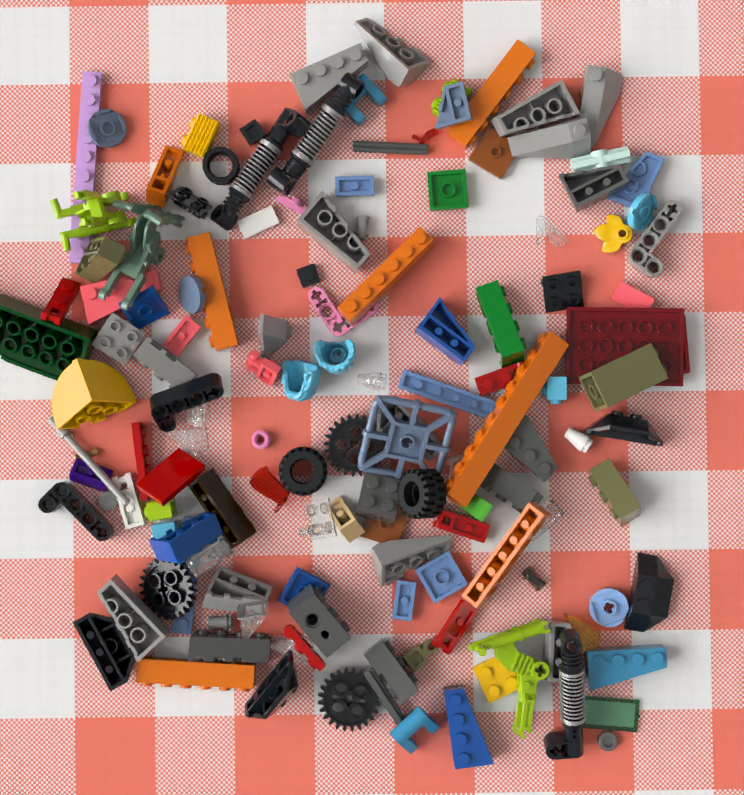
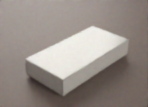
M271 205L237 221V224L246 240L280 224Z

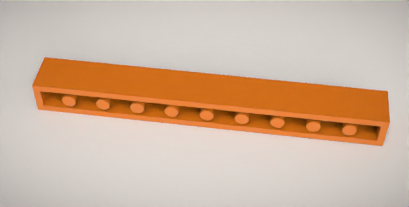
M542 332L537 337L536 345L526 354L527 359L517 368L516 376L507 384L504 395L496 401V407L486 417V423L483 428L477 431L474 436V442L464 452L465 456L455 465L453 475L445 481L447 486L446 497L457 505L467 507L568 348L569 344L554 332Z

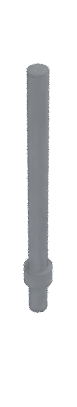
M52 416L48 422L57 431L56 434L73 448L124 506L128 504L130 500L70 435L69 429L57 430Z

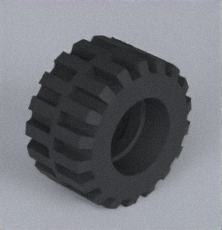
M298 447L290 450L283 456L278 467V476L280 477L281 484H283L286 490L299 496H308L317 492L325 483L328 474L327 463L324 457L318 451L309 447ZM307 460L313 464L315 473L309 482L301 483L293 478L292 467L295 462Z
M411 469L402 475V479L399 482L400 486L398 487V500H400V507L403 508V513L412 519L435 518L439 516L445 508L444 504L447 502V486L444 483L443 476H440V472L435 469Z

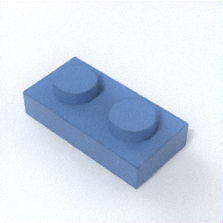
M374 175L335 177L336 197L374 196Z
M397 579L392 619L412 621L417 582Z

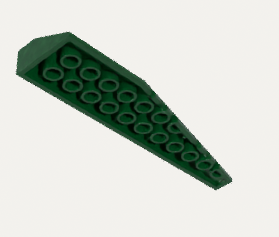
M0 294L1 359L56 381L62 372L72 364L73 360L78 358L90 359L94 348L92 343L97 337V329L64 318L60 326L54 324L51 320H42L41 314L43 309Z

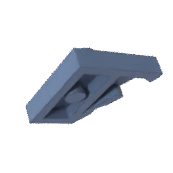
M463 81L444 86L442 101L438 110L439 115L437 123H435L436 130L473 120Z

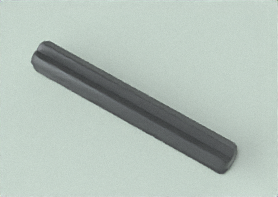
M353 141L354 152L427 155L429 150L428 144Z
M373 668L366 669L364 676L398 725L406 717Z

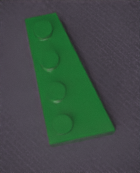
M498 280L476 287V296L482 314L488 320L486 324L489 334L494 336L495 351L501 354V368L524 361V349L527 348L524 338H520L517 332L520 331L517 320L512 319L511 314L513 310L511 304L505 301L506 292L504 286H500Z

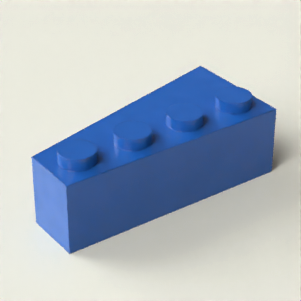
M463 686L443 687L455 769L494 764Z

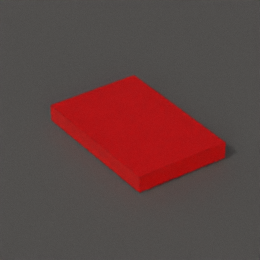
M178 448L141 479L136 486L140 491L164 507L203 473L206 468L204 464Z

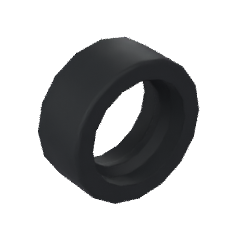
M215 147L205 154L202 161V169L205 176L212 183L227 185L232 183L238 176L240 164L232 150L226 147ZM225 155L231 160L232 170L227 176L217 177L211 172L210 163L215 156Z

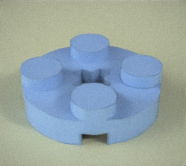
M602 588L596 591L589 600V613L592 619L605 627L620 625L625 620L624 618L629 610L626 597L616 589ZM607 602L609 604H613L614 606L613 608H611L612 612L608 613L607 610L603 609V607L606 606L605 603Z

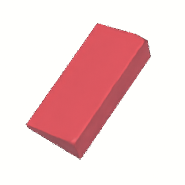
M623 281L618 283L610 300L625 308H650L655 301L654 298Z

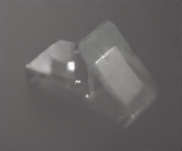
M542 214L537 217V246L546 236L550 237L549 241L555 247L559 246L562 248L569 241Z
M267 600L238 605L237 619L241 621V637L249 639L265 619L268 610Z

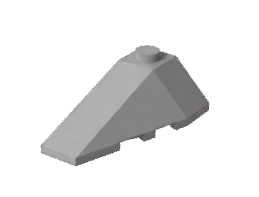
M369 18L354 22L356 29L385 75L399 88L411 84L431 64V61L413 46L410 49L402 44L403 40L399 37L389 36L386 29Z
M587 65L584 70L579 104L580 114L578 117L583 116L587 118L591 135V149H593L620 95L623 75L606 67Z
M583 116L507 137L511 155L516 157L572 159L591 153L590 130L587 118Z
M260 314L258 335L259 343H261V358L267 359L287 342L288 337H291L292 326L289 325L287 320Z
M452 536L389 540L376 544L372 547V560L381 587L405 577L403 573L412 568L415 570L425 560L428 559L430 561L442 553L451 550Z

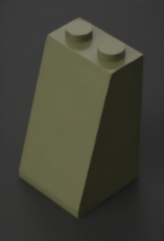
M651 343L578 377L594 412L608 408L668 379L667 370L661 364L658 358V351Z

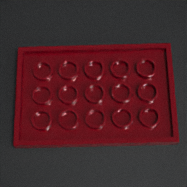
M566 307V342L569 344L565 357L567 384L581 385L578 377L651 343L657 349L658 358L661 364L665 366L668 379L654 386L682 387L685 309Z

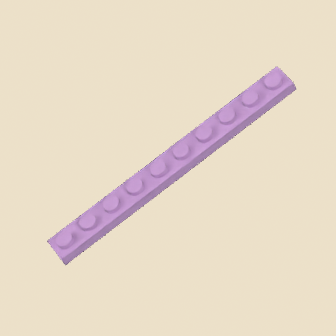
M82 71L74 192L82 190L95 192L98 145L92 142L89 137L87 126L92 115L101 110L102 72ZM73 196V205L87 202V200H75ZM76 215L72 216L71 230L80 228L78 224L81 221ZM92 235L83 238H70L71 251L69 252V263H80Z

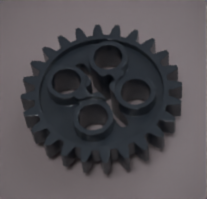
M349 414L346 421L343 417H340V424L334 421L335 429L329 427L332 434L325 435L329 438V441L324 442V444L328 445L329 448L324 450V452L330 453V456L326 459L334 460L331 466L337 464L338 472L343 468L345 469L344 475L351 471L352 477H354L355 472L358 471L359 475L362 476V471L357 467L358 464L354 465L349 462V456L353 453L359 455L360 449H353L345 457H342V454L351 447L352 444L350 442L352 440L356 442L363 436L361 433L359 437H353L350 431L352 427L359 426L363 432L367 425L366 416L364 415L362 420H360L358 414H356L355 419H352ZM377 425L374 426V431H377ZM371 438L370 441L374 443L375 447L373 451L367 452L366 460L380 453L381 449H384L385 446L381 445V442L384 440ZM337 440H346L347 447L344 450H339L336 447Z
M157 559L152 560L153 562L147 564L148 568L143 569L145 575L140 576L144 583L139 584L144 589L140 592V594L145 595L142 601L148 602V608L152 607V612L157 613L158 618L164 616V620L170 618L173 620L184 616V614L190 612L189 608L194 607L191 601L197 600L193 593L198 592L197 589L193 588V585L197 584L196 581H192L195 574H189L191 567L184 568L186 562L177 564Z
M345 667L344 673L337 669V675L331 672V680L325 678L324 681L327 685L320 686L324 692H318V696L323 698L318 700V704L323 705L319 711L326 712L323 719L330 718L329 725L335 722L336 729L342 725L343 731H345L347 726H350L353 732L354 726L357 725L358 729L361 730V723L368 726L367 719L374 720L372 713L378 714L375 706H380V702L376 701L379 697L366 677L362 676V669L359 673H356L355 667H353L351 672ZM342 683L347 689L344 692H338L336 686ZM357 687H364L366 692L364 695H357L355 689ZM333 695H336V696L342 697V698H336V699H335V698H332V696H333ZM348 695H351L353 699L350 703H347V699H344ZM356 700H366V703H362ZM341 703L344 708L342 711L337 712L333 709V705ZM360 706L363 711L361 714L356 715L352 712V708Z

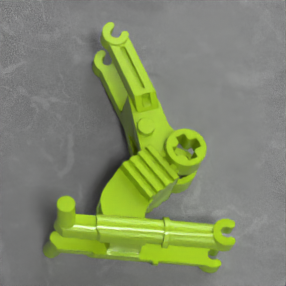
M94 191L73 192L75 200H87V202L73 205L66 209H61L57 198L50 200L55 213V219L76 215L81 221L78 224L80 228L59 233L62 239L63 252L71 251L70 238H83L125 227H134L136 222L135 218L127 219L125 211L111 213L109 206L113 205L114 200L128 201L130 199L128 192L112 191L102 194L100 197L99 193Z
M534 619L532 622L518 627L513 626L512 629L487 636L485 639L468 645L470 651H476L480 656H485L486 650L494 649L496 659L508 670L517 673L518 697L512 730L523 739H526V736L523 734L525 730L531 733L537 683L539 680L548 677L550 669L545 662L518 651L514 642L520 640L522 642L526 638L541 633H550V629H544L548 622L541 619Z

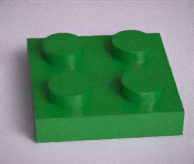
M466 169L427 172L430 211L469 208Z

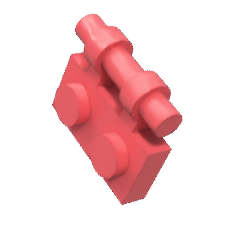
M256 350L249 353L245 363L248 371L255 373L256 378L271 387L282 368L272 359L264 358L262 360L259 352Z

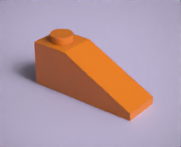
M165 145L146 188V203L165 208L169 199L167 194L173 189L184 154L183 150Z

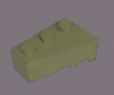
M106 236L91 239L74 274L92 283H97L119 263L123 262L126 256V247Z
M609 458L589 470L590 476L588 479L593 487H597L601 500L604 504L607 503L612 517L617 520L620 527L641 515L640 504Z

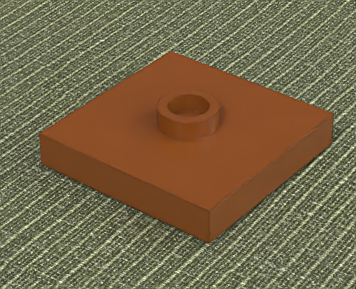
M488 126L468 161L501 180L515 156L511 155L508 138L505 136L500 138L498 133Z
M397 508L394 523L366 518L363 526L365 533L360 536L379 543L389 540H400L407 520V514L403 513V509Z

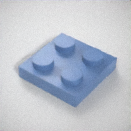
M449 550L415 569L434 604L468 585Z

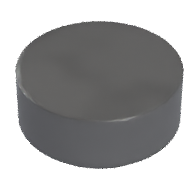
M111 491L103 492L99 496L98 503L103 510L110 511L117 507V497Z
M605 730L597 737V743L602 750L612 751L616 748L618 740L613 732Z

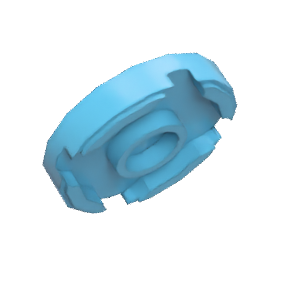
M644 192L633 201L628 213V224L631 228L643 230L652 222L654 215H652L653 211L657 209L655 195Z

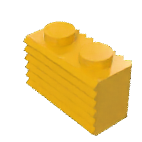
M198 113L197 117L192 118L189 125L191 130L189 134L184 135L181 144L185 152L204 159L205 154L211 149L221 125L218 121Z

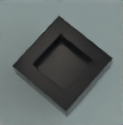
M256 119L239 129L250 147L260 141L263 136H266Z
M314 263L296 269L302 288L321 282Z

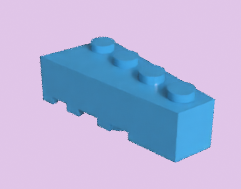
M662 644L584 648L586 687L589 691L667 668L666 647Z

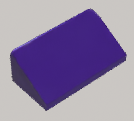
M76 459L69 473V480L101 492H106L108 487L83 460ZM99 466L111 479L113 470Z

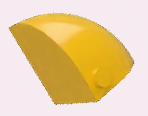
M78 358L72 361V364L62 372L56 382L52 397V412L57 430L79 428L80 424L87 423L88 421L94 424L106 420V415L114 412L119 414L137 401L128 382L114 368L100 361Z

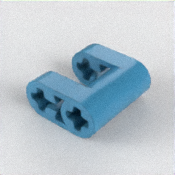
M365 74L358 78L365 83L361 94L355 100L351 98L350 101L352 103H348V108L345 107V113L357 126H361L366 121L365 116L355 106L363 96L367 94L379 107L387 101L386 96Z
M418 706L390 734L400 746L412 754L419 747L411 737L422 726L431 734H434L440 726L427 712Z

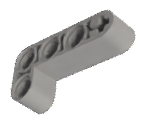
M668 201L661 207L627 254V262L648 278L659 275L663 270L662 262L651 253L680 215L682 207L678 201ZM673 207V213L670 214L668 217H665V215L670 210L669 208ZM656 221H660L663 223V230H658L656 228ZM645 237L652 239V246L645 244ZM634 252H638L641 255L640 261L633 259ZM650 263L655 264L657 268L656 273L649 271L648 266Z

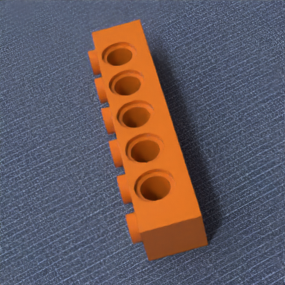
M529 502L462 594V597L476 608L484 606L551 513L537 502Z

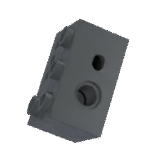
M310 583L286 603L290 616L326 658L351 639L350 627L338 617L339 615L335 609L327 604L323 592L317 586L314 588Z

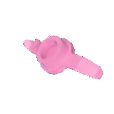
M277 196L275 199L299 214H303L307 209L306 205H300L301 200L293 196L290 199L285 196Z

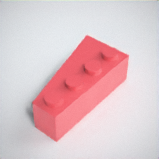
M156 269L146 271L144 274L146 282L140 292L151 286H154L158 293L162 292L163 286L159 271ZM128 276L121 277L110 297H106L105 301L99 299L98 294L108 280L80 286L88 325L94 326L108 319L112 312L114 314L121 312L122 310L118 303L122 302L135 280Z

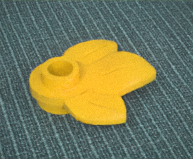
M607 215V224H602L594 230V234L604 241L602 252L612 253L618 251L622 244L628 243L632 239V229L628 225L623 224L622 219L617 215ZM622 230L626 231V235L624 237L619 236V233Z

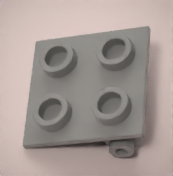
M112 312L92 345L121 364L126 365L145 333Z

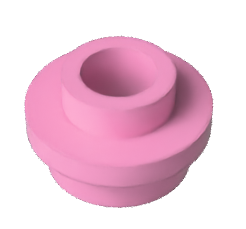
M258 430L253 433L251 442L255 448L265 449L269 446L271 438L266 431ZM259 436H263L265 438L264 443L261 444L258 442Z

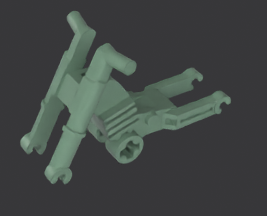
M114 200V208L127 210L139 216L135 222L133 232L129 235L130 250L126 252L124 262L115 267L105 286L100 290L98 298L105 301L106 297H110L122 274L135 280L121 303V308L128 311V308L133 306V302L146 282L144 274L150 264L159 265L164 259L165 249L159 247L161 245L160 232L156 231L157 225L162 227L163 224H172L181 228V222L185 220V217L170 212L165 213L161 211L162 207L151 206L152 204L128 203Z

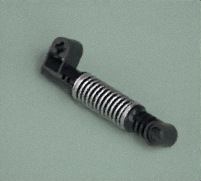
M349 72L342 77L338 84L339 92L336 91V96H332L334 99L326 101L322 106L325 112L319 110L321 114H317L318 118H314L316 121H312L313 125H310L311 128L305 134L306 136H302L303 140L299 139L301 143H297L298 147L295 146V149L290 153L291 158L287 161L284 168L276 167L270 173L267 184L281 194L289 195L306 168H310L314 163L312 160L316 159L315 155L319 156L317 152H321L320 148L324 149L322 145H326L325 141H328V137L331 138L330 133L333 134L332 130H336L335 126L339 127L336 122L341 123L340 120L344 119L346 116L345 107L348 108V103H352L350 101L351 98L355 100L361 94L365 83Z
M284 108L268 134L259 141L261 145H257L258 149L255 148L256 152H252L253 156L250 155L251 160L247 159L249 162L245 163L247 166H243L244 170H240L241 174L238 173L239 178L236 177L238 182L233 181L235 184L230 185L229 197L226 196L225 198L227 201L224 200V205L220 204L212 211L210 218L213 222L226 231L231 230L235 226L238 219L236 212L239 213V208L242 209L243 206L241 204L244 205L251 200L252 194H255L254 190H258L257 186H260L259 183H262L261 179H265L266 172H269V168H272L271 165H274L273 161H277L276 158L282 153L283 145L290 135L302 137L307 133L310 128L308 120L296 110Z
M565 629L560 634L562 662L559 664L560 720L564 731L550 732L543 739L546 755L554 760L579 758L584 754L583 725L586 721L585 668L581 662L582 643L579 633L574 629Z

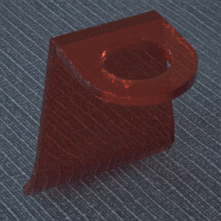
M267 466L259 468L249 482L257 492L277 503L273 511L275 514L282 508L290 494L270 473Z

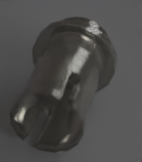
M530 566L521 573L523 580L526 579L536 591L541 590L546 584L535 573V569Z

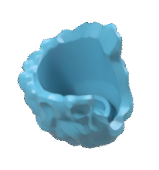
M347 339L346 342L329 343L318 340L314 343V352L319 362L318 364L331 374L340 375L354 365L356 348L355 343L351 339Z
M286 360L280 363L282 367L280 370L282 373L281 382L284 385L286 396L299 402L312 398L320 384L321 369L319 365L304 360Z

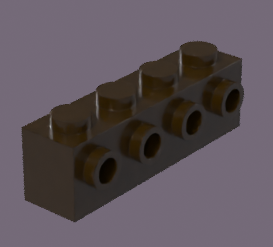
M213 468L188 485L204 510L208 513H215L223 531L222 536L231 549L257 532Z

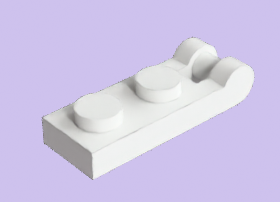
M128 472L125 473V476L112 477V481L130 500L124 506L117 498L125 529L146 524L132 473ZM127 483L128 489L122 490L121 485Z

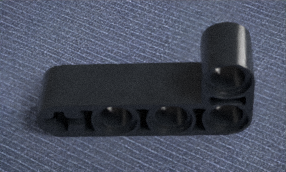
M210 373L153 394L150 397L151 414L159 429L163 432L173 431L176 428L175 414L220 398L224 393L221 376L217 373Z
M69 482L56 483L39 500L38 506L43 513L55 512L63 505L98 541H106L114 535L113 526ZM61 485L67 488L65 496L59 493ZM47 499L52 500V509H48L45 506ZM74 499H78L81 502V507L78 510L73 507ZM88 513L94 515L93 523L87 522L86 515ZM106 528L107 531H106L105 533H106L107 535H103V536H102V535L100 534V533L102 532L101 529Z

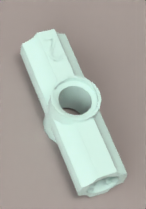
M628 146L611 150L601 149L591 152L589 155L570 159L571 170L574 173L581 170L587 171L600 167L628 164L631 162V155Z

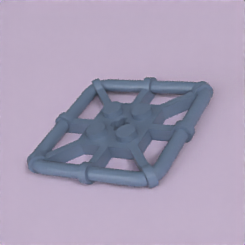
M377 395L371 405L366 428L362 432L364 436L357 467L360 471L400 480L402 475L406 473L402 472L405 461L418 463L422 469H429L423 460L425 449L439 451L435 470L440 472L441 476L447 453L451 449L450 442L457 416L455 410L423 403L418 399L413 401L389 395ZM385 403L412 408L409 421L395 419ZM379 407L391 423L388 433L373 430ZM418 410L444 415L428 425L415 423ZM448 422L443 442L440 444L428 442L430 432ZM407 437L410 438L412 442H408V444L405 445L404 441L402 440ZM371 438L386 441L383 451L366 460ZM386 457L399 459L396 470L372 466Z

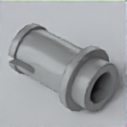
M358 215L354 234L359 240H366V237L369 236L367 230L370 217Z
M228 614L219 617H208L209 629L226 628V630H229V628L233 627V617Z

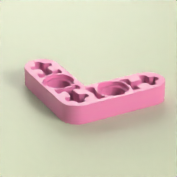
M313 287L308 292L310 303L334 336L344 335L374 315L379 308L377 302L373 306L374 310H369L366 316L362 317L354 326L351 325L347 328V325H344L341 328L342 332H334V324L343 323L344 321L341 319L343 316L338 313L322 288ZM313 292H321L320 299L322 301L326 299L328 302L317 308L316 305H319L317 299L312 300ZM326 306L331 307L333 310V314L330 317L322 315V309Z

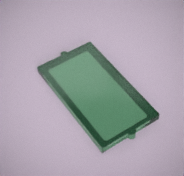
M585 695L586 721L583 728L637 732L638 718H640V700Z

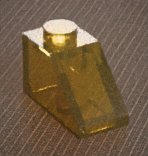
M564 613L565 621L571 623L572 629L579 633L582 643L581 653L600 647L599 641H601V636L598 630H595L594 627L569 613Z

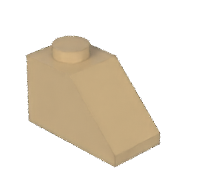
M341 496L325 506L339 531L349 543L365 533L361 524Z

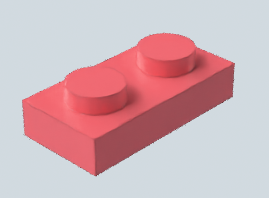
M185 315L162 346L176 357H179L202 327Z

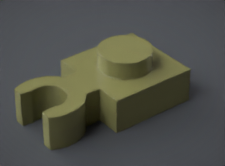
M431 639L425 640L422 648L415 645L401 656L412 672H416L429 661L426 655L434 654L438 650L436 647L432 650L428 649L427 646L432 641Z

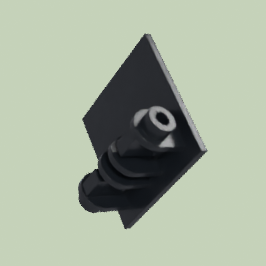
M180 186L167 194L174 201V204L184 210L189 208L188 212H192V215L198 219H205L208 215L207 211L213 208L208 200L192 194V190L187 187Z
M580 270L542 276L541 286L544 292L546 313L566 310V307H584Z

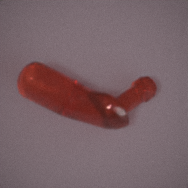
M433 128L427 131L422 138L413 134L412 138L419 141L420 144H424L430 138L438 135L439 131Z

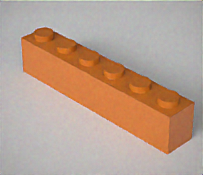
M517 39L469 102L473 120L451 126L447 136L464 149L468 144L472 146L478 138L476 136L479 130L483 131L489 124L487 119L490 115L495 116L501 108L500 102L503 99L507 100L513 92L511 90L514 84L518 85L524 78L522 73L525 69L530 70L536 62L534 60L536 52Z
M420 226L337 307L339 313L354 326L434 247V239Z
M210 232L187 237L188 243H185L188 255L191 254L193 262H190L192 273H196V276L202 281L204 285L202 290L206 294V304L203 310L206 311L207 318H204L206 328L211 331L212 336L209 337L211 348L215 347L216 351L240 346L212 235Z
M144 656L137 663L136 682L141 683L142 686H153V683L161 684V687H172L173 684L180 685V688L199 686V689L208 690L211 687H219V690L222 691L238 688V691L249 692L255 686L256 662L204 661V659L188 661V658Z

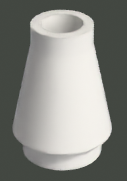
M571 427L564 435L579 452L586 453L594 441L590 438L591 436L574 430Z

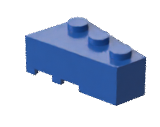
M440 297L419 324L415 333L462 366L476 346L464 329L459 326L454 319V315L449 312Z
M203 512L183 522L181 528L175 531L169 529L165 531L167 535L159 539H155V537L149 539L157 560L181 564L187 561V557L201 552L207 544L216 542L217 538L223 534V531L215 513Z

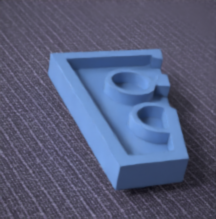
M646 151L626 174L629 180V187L606 199L630 208L637 196L644 192L650 193L664 158Z

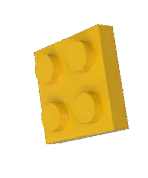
M495 656L472 667L489 703L518 690L517 673L508 670Z

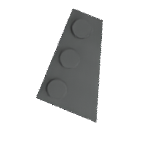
M620 164L587 171L581 170L574 173L559 174V179L576 213L629 187V180Z

